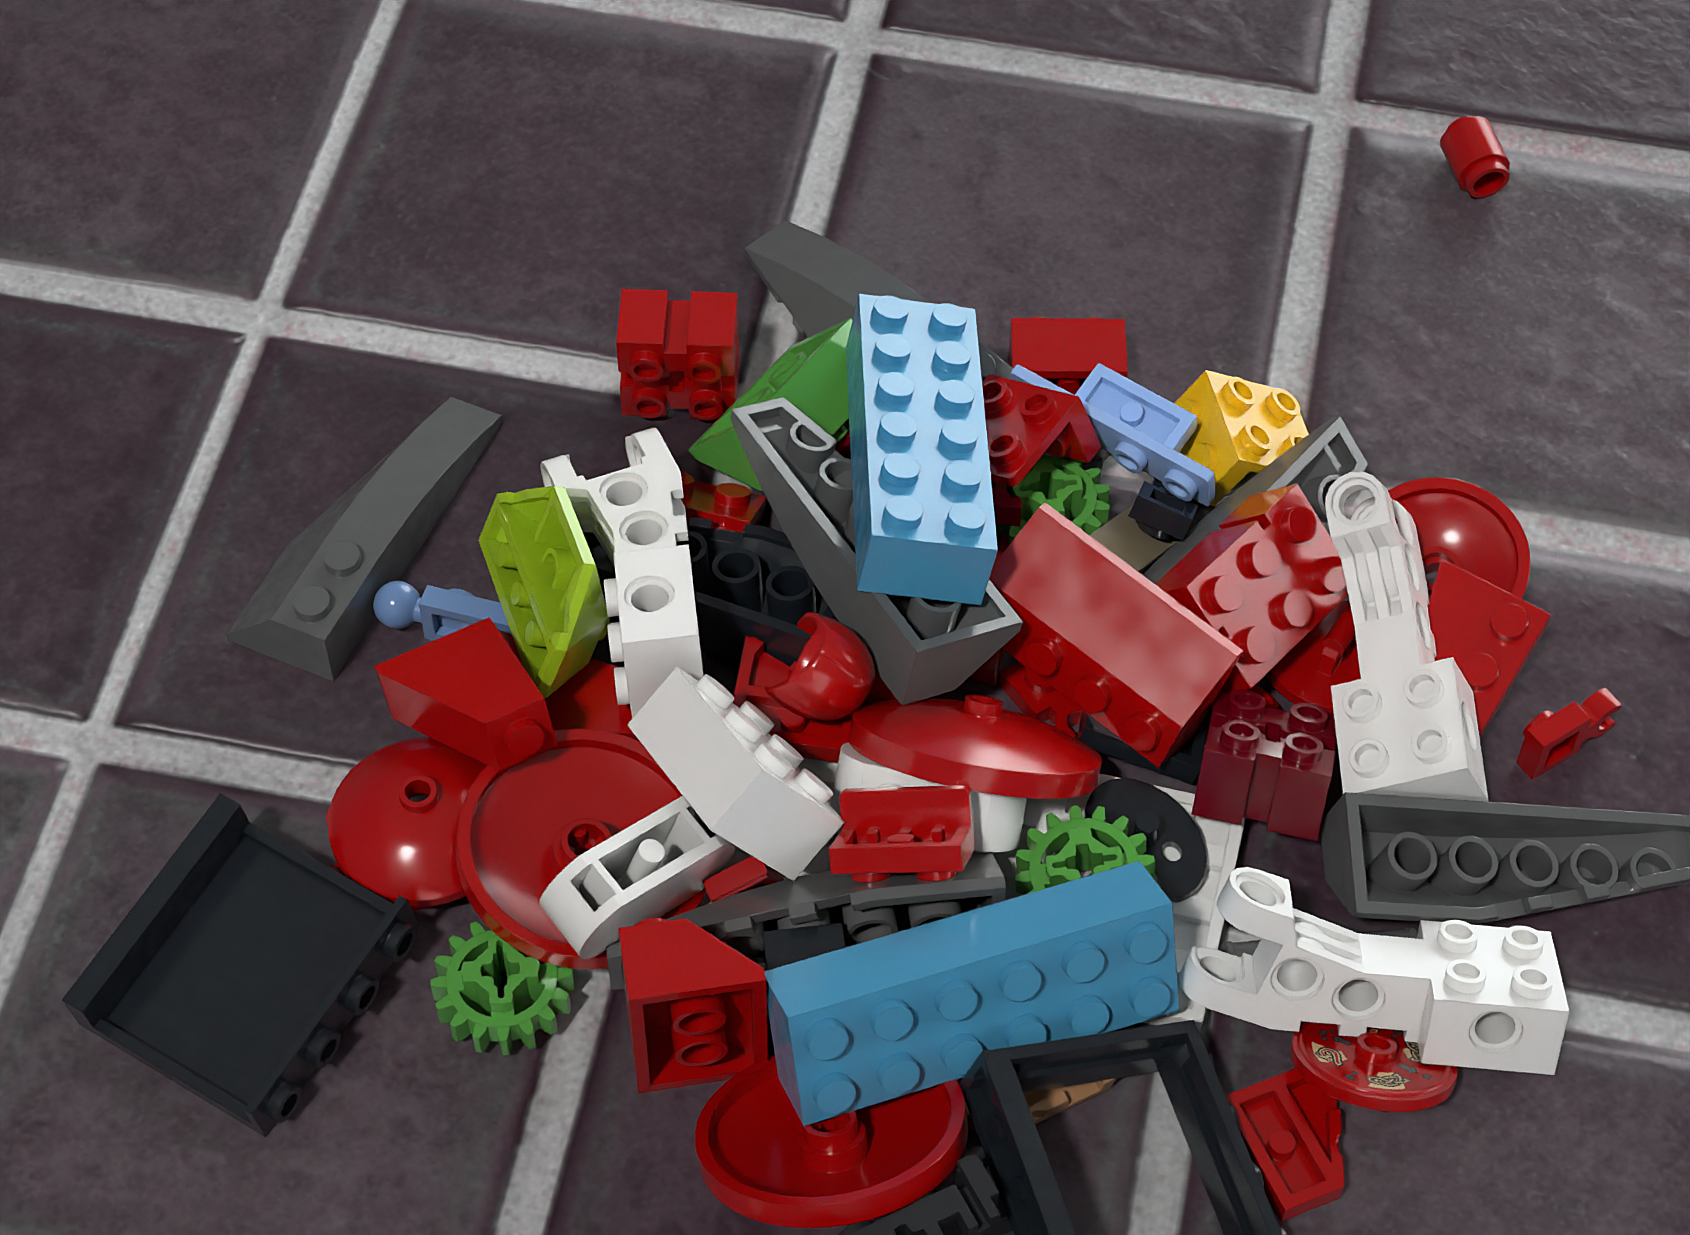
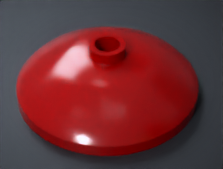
M1444 477L1416 479L1388 490L1391 499L1399 502L1413 518L1425 575L1433 571L1438 572L1441 559L1523 599L1530 576L1531 559L1529 545L1520 522L1499 498L1475 484ZM1427 581L1428 595L1430 600L1434 584Z
M430 737L399 741L365 757L341 781L329 808L328 836L339 868L347 878L391 903H394L399 895L408 899L411 907L435 906L466 896L457 871L455 839L464 799L477 776L487 765ZM417 795H429L420 802L409 800Z

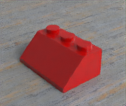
M648 918L639 921L634 926L618 928L628 1027L638 1093L726 1081L752 1064L768 1062L766 977L763 967L686 918L670 921L664 918Z

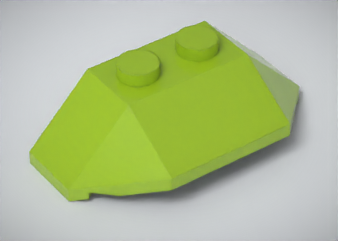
M559 486L526 489L516 493H497L478 540L522 665L545 699L589 663L598 640L605 638L610 622L595 562L565 487Z

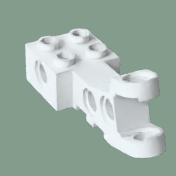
M654 427L625 437L629 468L585 480L583 475L577 477L570 463L569 454L541 461L540 464L544 487H565L582 532H592L595 534L615 567L616 578L604 579L608 617L619 616V622L608 624L609 646L612 663L624 661L625 667L614 668L618 705L630 704L632 718L676 667L698 681L704 676L689 544L677 546L679 541H688L685 506L680 499L684 498L681 471L661 434Z
M1362 471L1349 472L1340 476L1330 486L1325 501L1330 536L1342 562L1354 621L1361 679L1331 686L1343 794L1350 792L1487 802L1488 794L1473 691L1453 657L1435 661L1434 658L1437 656L1434 634L1430 629L1427 607L1430 604L1416 525L1411 514L1399 502L1391 499L1388 490L1373 475ZM1358 490L1372 492L1374 497L1363 501L1354 510L1351 519H1347L1344 514L1346 499Z
M1248 867L1237 868L1230 873L1216 905L1219 913L1227 922L1239 930L1262 938L1253 956L1243 953L1240 958L1216 949L1196 948L1195 945L1189 952L1178 975L1180 988L1197 1004L1269 1029L1299 1032L1300 1023L1304 1021L1337 1024L1338 1035L1358 1037L1366 1033L1367 1027L1404 1030V1041L1418 1042L1421 1063L1555 1075L1569 1015V1007L1551 932L1537 931L1526 926L1504 928L1471 925L1460 920H1448L1445 922L1420 920L1417 939L1360 934L1293 908L1288 879Z

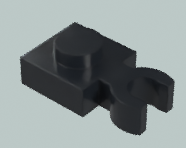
M1154 478L1151 484L1144 481L1128 517L1139 521L1138 527L1153 537L1170 540L1171 536L1183 541L1198 505L1193 503L1192 500L1184 501L1177 498L1164 487L1162 481Z

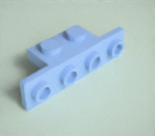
M1098 363L1075 396L1080 397L1102 446L1101 448L1111 453L1114 459L1125 469L1133 473L1144 471L1162 481L1164 487L1177 498L1184 501L1194 499L1205 506H1209L1215 498L1214 472L1179 453L1197 428V416ZM1018 364L1009 374L1012 380L1071 394Z

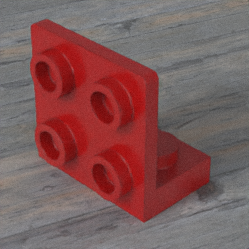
M989 374L982 382L991 481L1010 487L1017 486L1045 451L1055 457L1065 456L1089 463L1102 447L1079 396Z

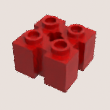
M621 289L616 348L618 372H621L620 398L622 416H640L643 418L667 417L668 408L689 409L690 418L714 420L719 419L737 401L740 368L739 338L737 337V293L691 291L690 300H668V290Z

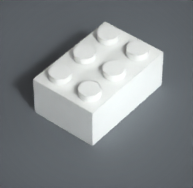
M676 667L627 724L628 727L712 832L794 881L844 823L842 818L827 802L833 795L832 791L813 773L806 769L801 771L797 767L803 761V757L784 739L776 734L773 736L769 734L770 730L774 727V723L756 706L745 701L739 708L732 703L734 697L711 676L705 674L698 681Z

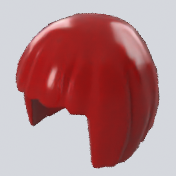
M805 613L798 621L797 626L810 634V639L804 646L790 676L780 684L771 687L765 686V691L782 707L798 716L828 721L843 718L856 711L871 692L875 681L873 658L866 645L848 626L833 618L817 613Z

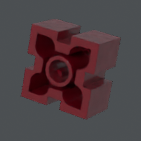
M1220 690L1214 703L1191 815L1238 825L1242 824L1243 817L1268 822L1266 831L1317 841L1331 781L1335 756L1334 750L1337 741L1334 713L1327 712L1322 707L1311 703L1291 704L1290 712L1265 707L1266 699L1252 691L1236 690L1229 692Z

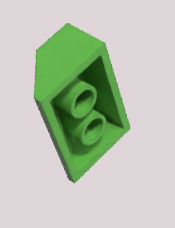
M851 318L844 320L790 346L688 449L694 459L762 491L731 422V411L735 408L782 397L836 439L837 443L848 432V428L844 424L849 418L846 345L853 320Z

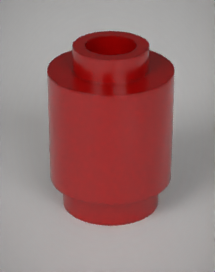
M1464 116L1453 121L1442 135L1440 147L1459 186L1476 198L1488 197L1499 192L1509 181L1510 175L1508 170L1510 162L1489 120L1479 116Z

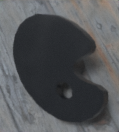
M1119 778L1100 784L1089 796L1084 810V818L1092 819L1093 813L1098 806L1105 807V822L1113 824L1123 815L1129 819L1127 837L1144 833L1147 838L1146 852L1144 854L1154 856L1155 875L1159 887L1170 901L1178 903L1196 893L1204 879L1207 862L1206 849L1198 827L1186 810L1166 792L1136 779ZM1167 846L1177 849L1180 853V859L1177 861L1168 860L1163 855L1162 849Z

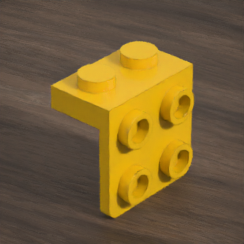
M1205 370L1174 403L1197 416V428L1179 453L1214 472L1215 498L1210 503L1212 506H1216L1249 471L1259 473L1280 455L1309 435L1300 414L1299 403L1291 393L1282 388H1273L1246 381L1239 377H1231Z

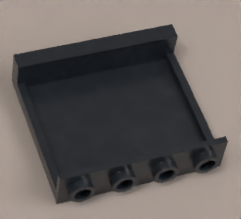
M220 793L66 993L62 1001L82 1027L262 1136L267 1137L277 1122L283 1123L293 1114L300 1102L302 1087L316 1068H323L334 1057L340 1045V1034L353 1016L364 1013L370 1007L377 995L379 980L393 961L399 962L408 954L415 942L419 925L408 899L399 895L394 903L389 902L249 822L241 804Z

